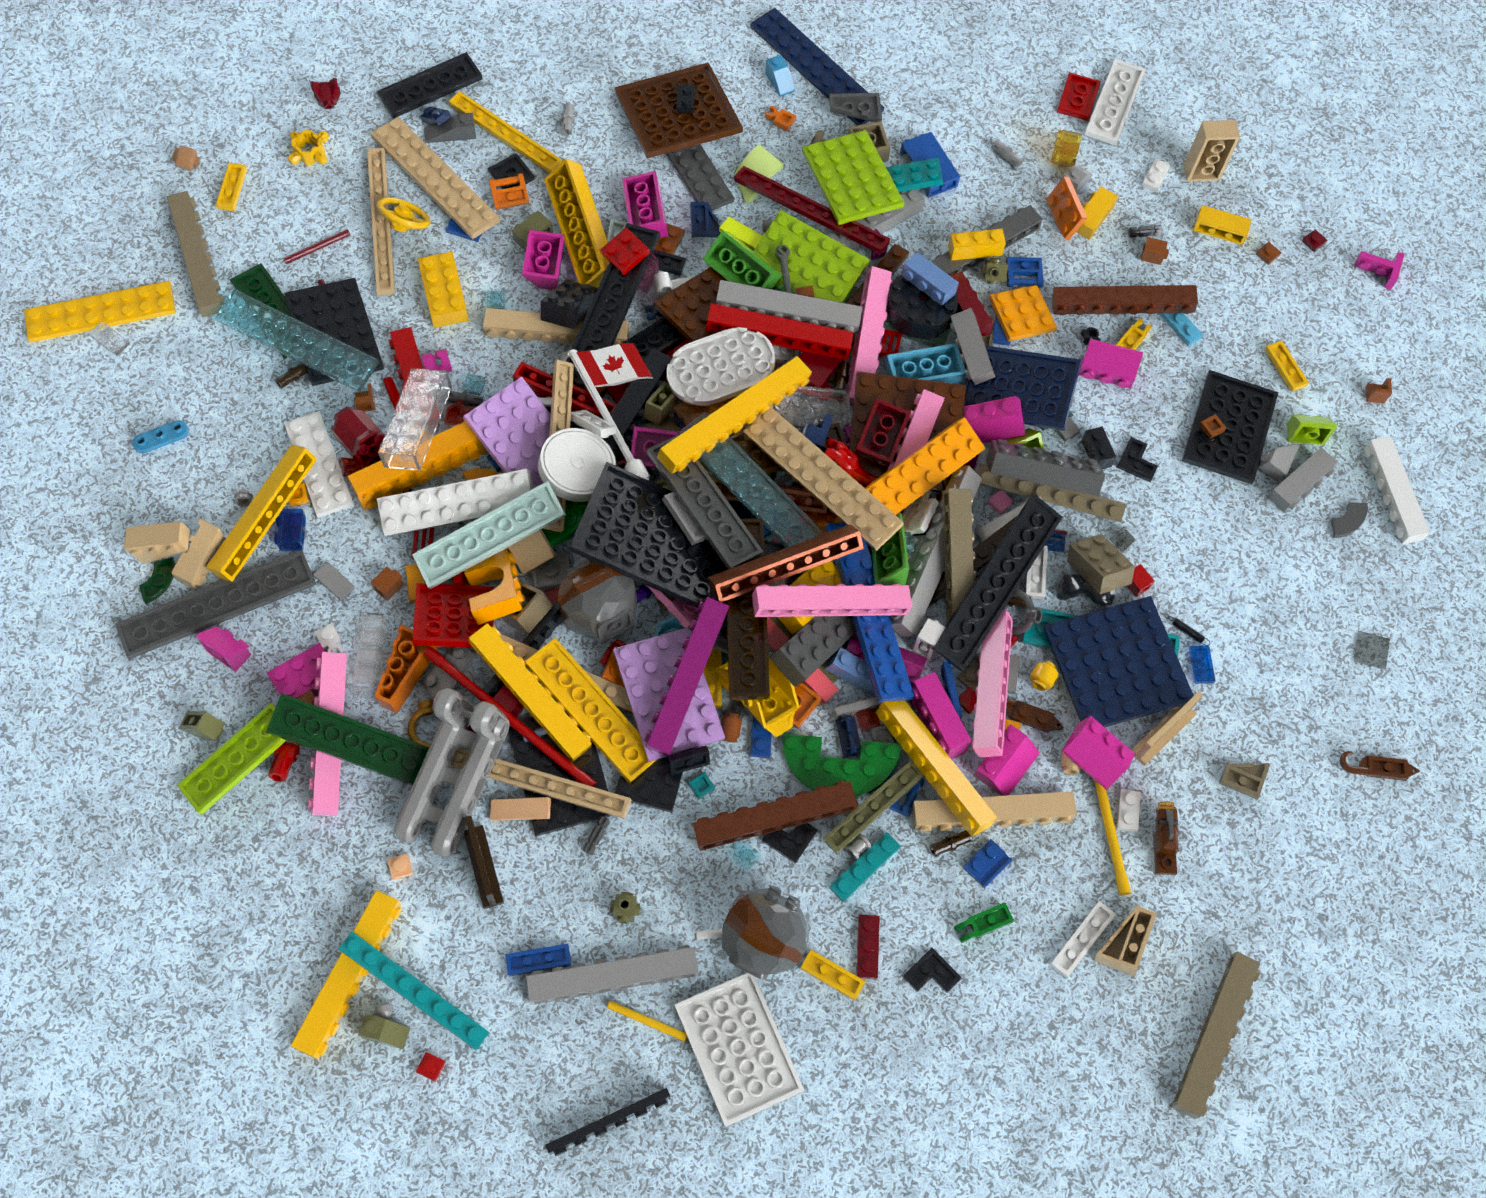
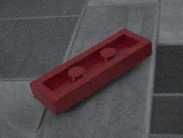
M861 914L858 916L856 976L862 979H878L880 916Z

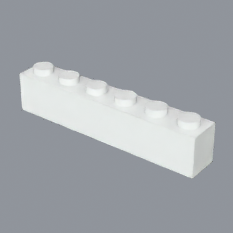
M1392 437L1371 439L1366 445L1364 453L1370 461L1372 473L1376 476L1377 487L1383 494V502L1389 509L1390 520L1394 522L1397 537L1400 538L1402 544L1423 541L1430 534V531Z

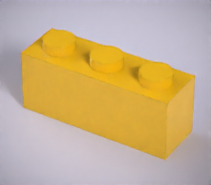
M1102 186L1097 192L1094 191L1089 198V203L1085 202L1082 206L1087 219L1076 233L1090 240L1114 208L1118 195Z
M1202 205L1197 214L1193 231L1243 245L1248 236L1252 219Z
M1003 229L952 233L948 249L951 261L1002 256L1006 241Z

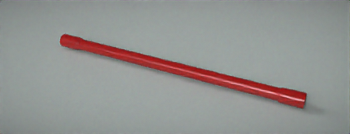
M429 647L424 652V656L437 667H440L481 702L491 703L500 709L508 718L511 727L574 777L578 783L591 787L596 786L597 782L584 771H581L449 663L433 647Z

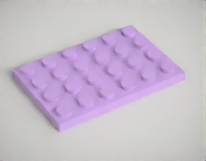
M520 377L464 415L463 420L504 473L529 469L533 488L543 484L538 471V459L545 441L549 438L551 414L523 377Z
M686 628L613 649L648 762L668 757L646 748L647 742L644 739L647 731H652L655 723H652V719L656 711L660 712L662 705L659 702L663 692L667 693L670 686L667 685L671 674L675 675L677 667H674L677 657L678 655L682 656L685 649L682 648L683 642L686 637L690 638V630ZM704 672L701 675L670 755L725 739Z

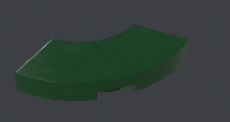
M173 557L155 562L152 576L145 583L139 585L145 604L159 598L172 583L174 576L171 572L175 567Z

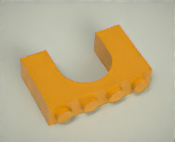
M507 548L464 571L471 586L494 579H502L501 584L494 590L469 599L471 612L478 625L523 610L521 602L524 601L521 590H519L521 588L520 581L516 577L519 574L516 565H513L516 561L513 552L509 553Z

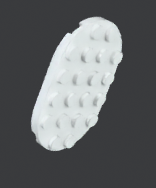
M730 328L688 343L673 354V358L667 366L668 384L672 392L679 399L689 404L707 406L742 394L773 373L775 367L774 348L763 334L758 331L757 333L749 331L747 328Z

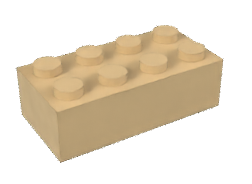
M1236 120L1202 121L1183 165L1187 181L1221 179L1240 138Z

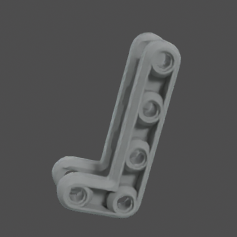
M445 688L436 694L432 706L436 717L441 720L440 726L394 828L398 840L411 843L417 840L427 821L437 824V830L430 845L434 854L441 857L451 856L456 851L467 827L465 817L472 815L509 730L508 718L495 705L482 701L477 703L473 709L471 703L458 691ZM468 724H470L473 731H475L476 733L468 731ZM460 745L471 749L466 765L461 771L451 768V762ZM447 783L454 786V792L448 805H446L445 809L435 806L434 801L440 787Z

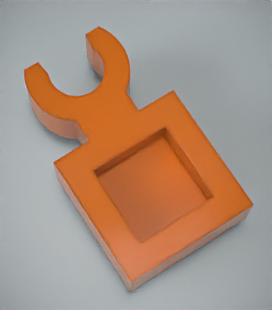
M774 106L769 108L771 113L765 112L766 119L774 120V125L787 132L796 121V115L784 109L779 112Z

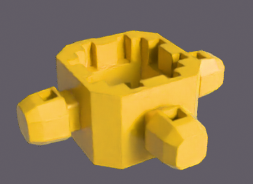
M304 130L301 133L297 131L290 133L293 152L288 156L290 164L296 165L300 160L305 165H313L315 162L322 165L327 163L328 160L323 144L329 139L326 131H321L317 135L311 130ZM306 143L308 145L310 143L312 145L315 144V146L311 149V152H302L301 149L306 146Z

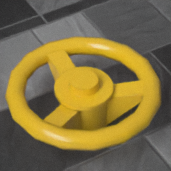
M391 197L382 198L377 202L379 212L389 219L390 226L399 232H407L410 229H426L431 224L429 215L410 202ZM387 204L398 205L394 208V211L387 210L384 207ZM412 211L421 216L423 220L414 218L415 214Z

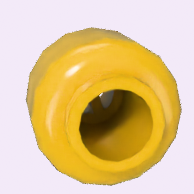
M1049 661L1037 663L1029 676L1031 685L1040 691L1051 689L1059 676L1058 671L1055 669L1056 666Z

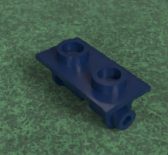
M849 714L843 715L842 719L836 720L843 758L861 755V743L855 717L851 718Z

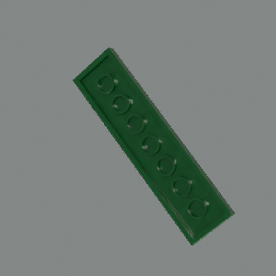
M283 693L279 697L265 732L412 786L429 750V747Z

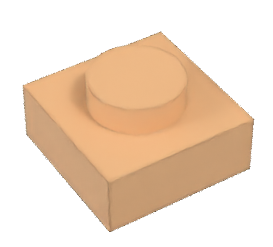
M408 853L388 859L393 880L413 875Z

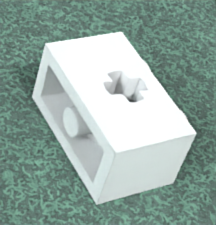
M928 618L917 637L913 652L930 660L935 652L931 648L936 645L946 627L939 621Z

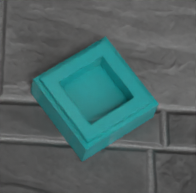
M705 772L688 782L689 787L698 800L715 790V786Z

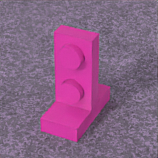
M1361 251L1355 260L1354 266L1362 270L1374 272L1379 276H1386L1384 288L1391 290L1398 280L1405 254L1398 252L1394 259L1390 261Z

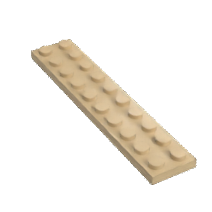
M399 117L370 133L371 138L381 148H385V152L472 240L501 222L500 217Z
M771 406L767 412L758 416L743 431L744 435L846 525L851 524L860 531L861 538L875 551L884 545L904 525L901 519Z

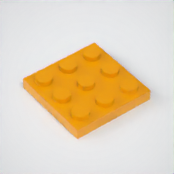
M1037 285L990 294L988 298L1008 341L1051 333L1057 329Z

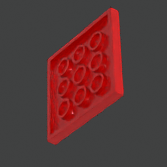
M416 583L412 645L473 648L469 644V637L487 623L490 627L494 626V620L478 625L471 612L469 599L494 590V587L439 584L429 589L426 583Z

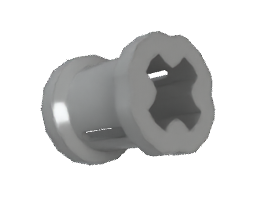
M859 834L844 849L854 860H857L866 848L869 849L871 847V844L864 835Z

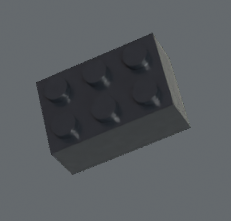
M571 279L565 280L541 300V320L573 329L585 319L598 288L590 284L577 283Z

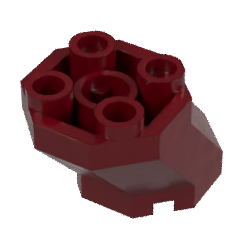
M346 406L334 415V426L332 425L330 430L337 442L345 448L358 465L366 468L392 456V445L388 437L362 409Z

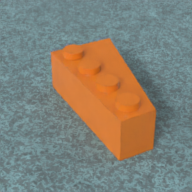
M401 624L398 628L397 639L394 640L391 656L388 657L385 673L381 676L374 696L381 707L398 714L431 662L424 656V652L429 647H433L438 651L437 646L412 645L413 630Z

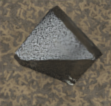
M1124 526L1110 538L1122 553L1136 541Z
M731 700L723 715L727 716V713L738 714L739 719L743 720L748 712V708L740 701Z

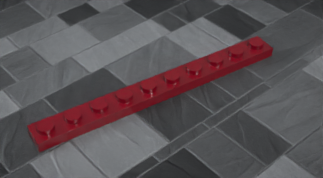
M745 166L734 176L735 182L880 255L890 243V238L856 221L838 225L830 208Z

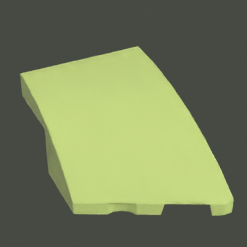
M758 144L745 157L734 173V176L745 166L771 179V177L783 169V163ZM739 184L746 204L758 196L757 192Z

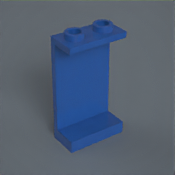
M932 132L921 134L918 137L907 139L901 143L900 154L904 155L907 153L912 162L939 158L943 185L927 187L925 194L928 198L958 187L960 175Z

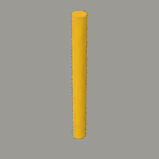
M609 1001L608 1009L681 1041H686L687 1035L685 1032L614 1001Z

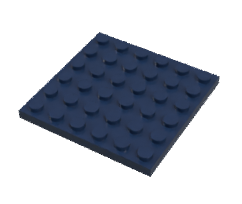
M1151 596L1046 624L1043 627L1080 722L1092 716L1102 726L1108 727L1185 705L1194 696Z

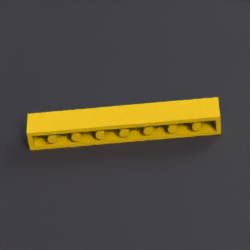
M296 445L289 447L208 563L206 568L218 578L230 582L234 581L317 459L306 448Z
M487 623L469 637V644L570 761L574 762L591 747L590 736L577 727V721L564 712L563 705L551 697L550 690L546 686L542 687L538 682L539 679L532 671L529 672L525 667L526 664L521 656L516 657L512 652L514 649L508 641L503 642L499 637L501 634L495 626L490 627Z
M882 702L876 712L877 716L971 837L989 829L997 819V816L907 702Z
M376 890L353 932L380 951V944L383 938L386 939L391 932L392 927L390 925L392 921L396 920L402 911V908H400L401 903L399 900ZM341 953L293 1040L291 1047L318 1060L319 1056H323L328 1048L326 1043L330 1036L336 1034L339 1028V1024H337L341 1016H345L349 1010L350 1004L348 1003L351 997H355L360 989L359 982L369 972L344 953Z

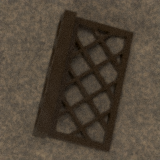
M467 816L465 819L468 829L464 831V837L483 908L488 909L504 904L483 825L476 827L472 816Z

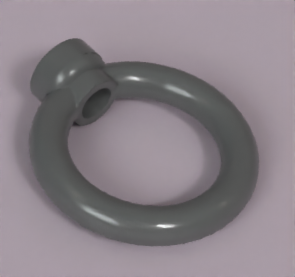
M1016 589L1012 597L1021 599L1027 609L1025 611L1026 622L1020 627H1012L1013 635L1027 632L1033 623H1039L1042 618L1041 608L1034 607L1031 598L1023 591Z

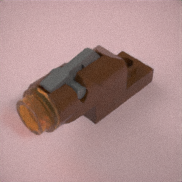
M1163 801L1159 802L1156 808V833L1153 835L1155 875L1175 876L1177 875L1176 854L1179 852L1178 812L1173 802Z

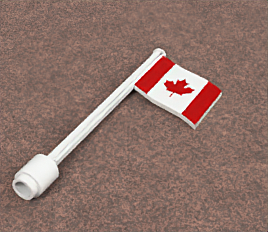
M634 343L617 344L598 350L582 352L572 349L567 354L575 365L603 419L614 426L616 424L595 387L614 386L637 379H653ZM616 426V434H613V437L627 461L625 470L650 481L649 473L640 459H634Z

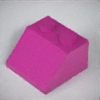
M216 626L198 633L196 636L209 654L234 672L251 656L248 650L249 645L241 639L239 641L234 639V635L227 629L222 630Z

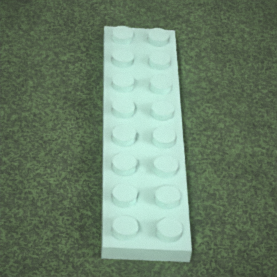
M547 481L412 555L428 588L432 589L565 517L566 514L553 488Z

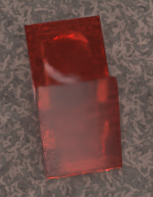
M463 400L446 408L445 425H459L465 422L463 416L476 407L464 406Z

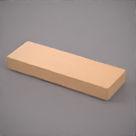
M551 798L491 800L490 820L550 819Z

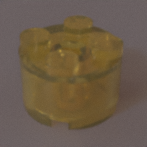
M1058 129L1050 162L1067 167L1075 166V157H1077L1082 133Z

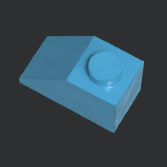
M782 55L767 59L765 74L779 96L794 92L795 88L790 70Z

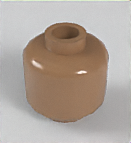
M181 145L179 148H175L172 161L175 162L176 167L192 171L194 167L199 166L200 157L197 156L198 154L195 149Z

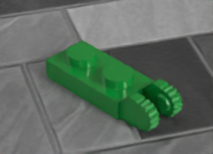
M1004 902L969 917L966 921L955 925L954 929L955 931H961L971 926L973 932L965 934L959 939L961 943H964L975 937L979 938L1013 923L1014 919Z

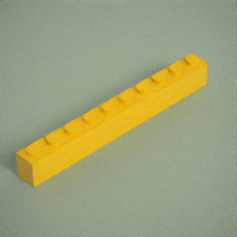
M798 356L660 448L657 459L671 474L676 471L681 472L687 467L689 462L697 461L702 453L705 451L710 452L718 442L723 443L726 441L731 433L739 432L746 423L751 424L759 414L763 415L767 412L770 406H777L785 396L790 397L793 395L798 387L803 388L810 381L809 377L812 371Z

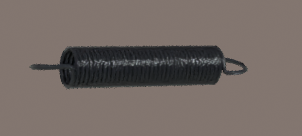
M1177 617L1172 625L1201 644L1207 639Z

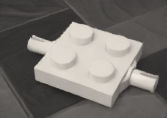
M930 490L923 494L921 498L908 505L902 514L906 545L913 534L925 533L936 512L939 502L935 498L929 499L931 495Z

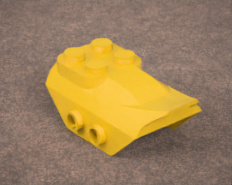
M768 653L770 699L737 701L742 702L765 729L775 737H778L793 727V717L795 711L799 708V703L794 686L772 662ZM727 662L718 667L716 671L719 674L720 683L729 692Z

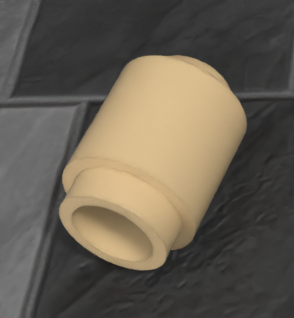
M1061 748V768L1063 773L1068 775L1078 774L1081 768L1062 752L1063 748Z

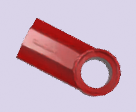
M284 742L274 751V760L268 773L269 778L276 782L286 781L292 763L298 759L296 755H299L300 745Z

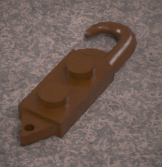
M1007 698L1006 712L1011 720L1046 733L1064 728L1054 716V713L1019 700L1015 701Z
M1352 751L1344 752L1339 760L1341 767L1346 772L1366 775V777L1406 781L1409 777L1420 772L1419 769L1409 764L1408 760L1370 755L1361 759L1359 767L1347 764L1346 757L1352 755Z

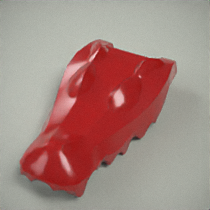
M832 438L826 440L827 449L825 454L830 459L836 461L860 485L865 484V486H868L878 478L868 473L859 464L857 455L850 451L843 442Z

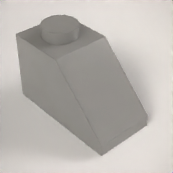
M1073 165L1064 177L1070 178L1076 193H1078L1093 174L1080 166Z
M1297 444L1265 452L1260 459L1261 463L1258 468L1275 480L1287 475L1299 446Z

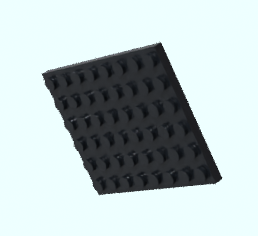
M606 461L568 551L604 567H609L626 577L698 608L700 601L704 602L707 597L718 601L712 595L708 577L726 571V565L708 540L691 545L662 500L664 495L672 493V491Z

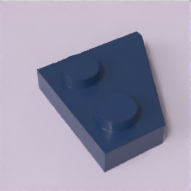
M691 202V237L717 238L721 233L719 232L720 225L716 215L712 213L709 203Z

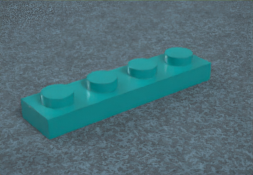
M886 832L829 886V889L844 903L901 848V845Z

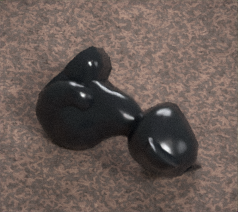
M1066 574L1058 584L1059 592L1056 595L1057 599L1067 600L1078 596L1082 592L1093 603L1110 606L1115 597V590L1099 594L1087 581L1082 582L1079 575Z

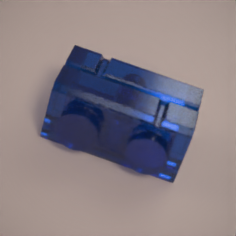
M282 509L280 515L276 518L278 533L274 535V542L278 545L280 551H303L306 515L303 509Z

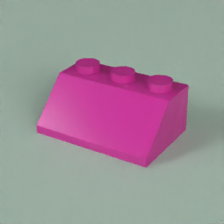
M529 230L522 276L540 289L554 290L558 287L564 235Z
M1090 339L1082 357L1079 375L1086 379H1096L1102 383H1111L1121 388L1131 389L1143 352Z
M1016 396L964 406L963 418H966L982 444L989 443L991 440L997 441L998 439L1004 440L1026 435L1021 401Z
M1092 716L1077 723L1062 749V752L1106 790L1128 769L1135 756L1133 751Z
M1010 724L1004 732L1003 756L986 757L977 768L974 777L999 795H1010L1040 752L1026 734Z

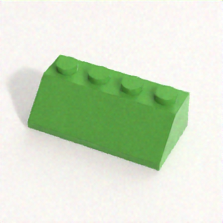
M722 230L702 259L729 282L772 290L782 274L734 235Z
M897 514L896 516L903 521L902 514ZM903 525L877 551L871 547L875 584H882L883 586H891L893 584L906 585L909 565Z

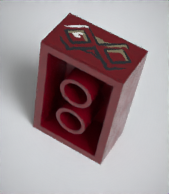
M876 398L854 453L888 468L892 463L911 412Z

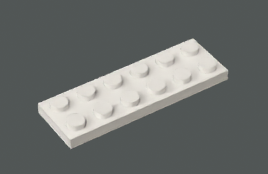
M1117 59L1114 60L1084 135L1116 146L1146 69Z
M320 411L284 422L291 444L306 448L317 459L304 477L317 517L319 518L354 506Z

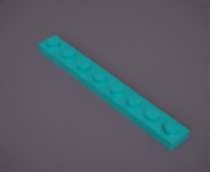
M351 932L339 947V951L474 1050L479 1048L489 1034V1031L354 932Z

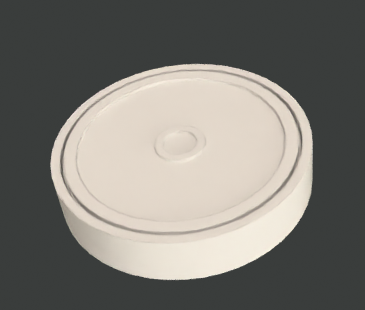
M568 428L552 434L545 441L538 459V471L543 483L548 481L557 496L569 501L585 502L590 500L606 461L615 466L616 461L610 446L601 437L588 430Z

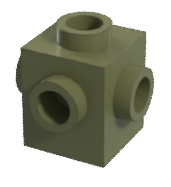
M990 258V260L985 261V265L982 264L981 275H983L987 283L998 284V282H1006L1007 262H1003L999 258Z
M630 892L616 894L615 900L611 899L610 912H613V919L623 924L634 922L635 916H639L640 903H637V896H633L634 894ZM621 904H625V905H629V906H628L627 908H622V907H621Z

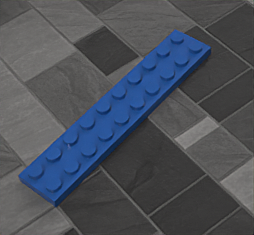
M828 523L825 526L826 533L847 525L845 523ZM863 539L864 549L835 559L841 582L845 586H854L856 584H863L864 586L875 585L873 562L867 543ZM889 615L852 616L877 701L892 702L913 699V690Z

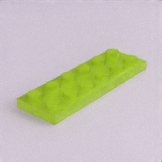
M270 703L177 785L199 814H204L286 741L285 739L265 733L275 710V705Z

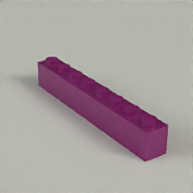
M709 597L704 602L700 601L696 611L699 612L697 620L693 619L689 628L692 631L690 638L686 637L682 648L685 649L682 656L678 655L674 667H677L675 675L671 674L668 679L667 685L670 686L667 693L663 692L659 702L662 705L660 712L656 711L653 716L652 723H655L652 731L648 730L645 736L646 748L666 756L670 755L728 611V605Z

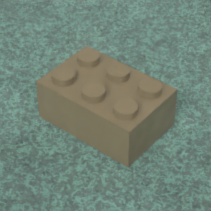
M1102 534L1071 543L1069 546L1067 562L1099 594L1132 583L1135 566Z

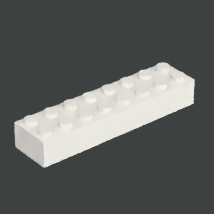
M523 469L377 498L384 536H393L459 523L460 521L478 519L534 488L530 470Z

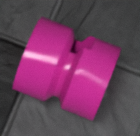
M446 349L438 350L434 355L432 353L421 355L427 378L437 376L438 372L442 374L452 372ZM435 360H440L441 365L437 366Z

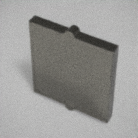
M1358 631L1354 662L1385 670L1390 639L1377 636L1375 633L1370 634Z

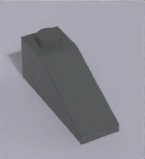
M473 113L455 114L439 126L432 124L425 127V143L476 139Z

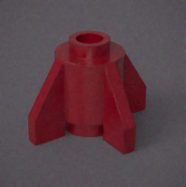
M333 78L329 82H310L314 97L320 103V106L325 109H332L337 105L341 94L337 78Z

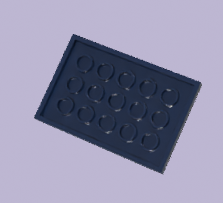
M985 345L995 378L975 385L972 379L968 380L966 375L964 406L1016 396L1021 401L1025 425L1065 431L1082 364L1081 359Z

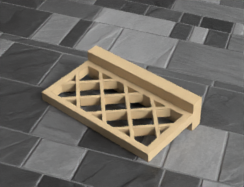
M1198 692L1185 705L1175 707L1131 750L1135 753L1134 757L1142 765L1145 766L1197 715L1192 708L1202 698L1203 694Z

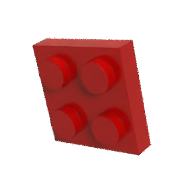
M624 228L599 250L623 275L650 253L649 248L628 228Z

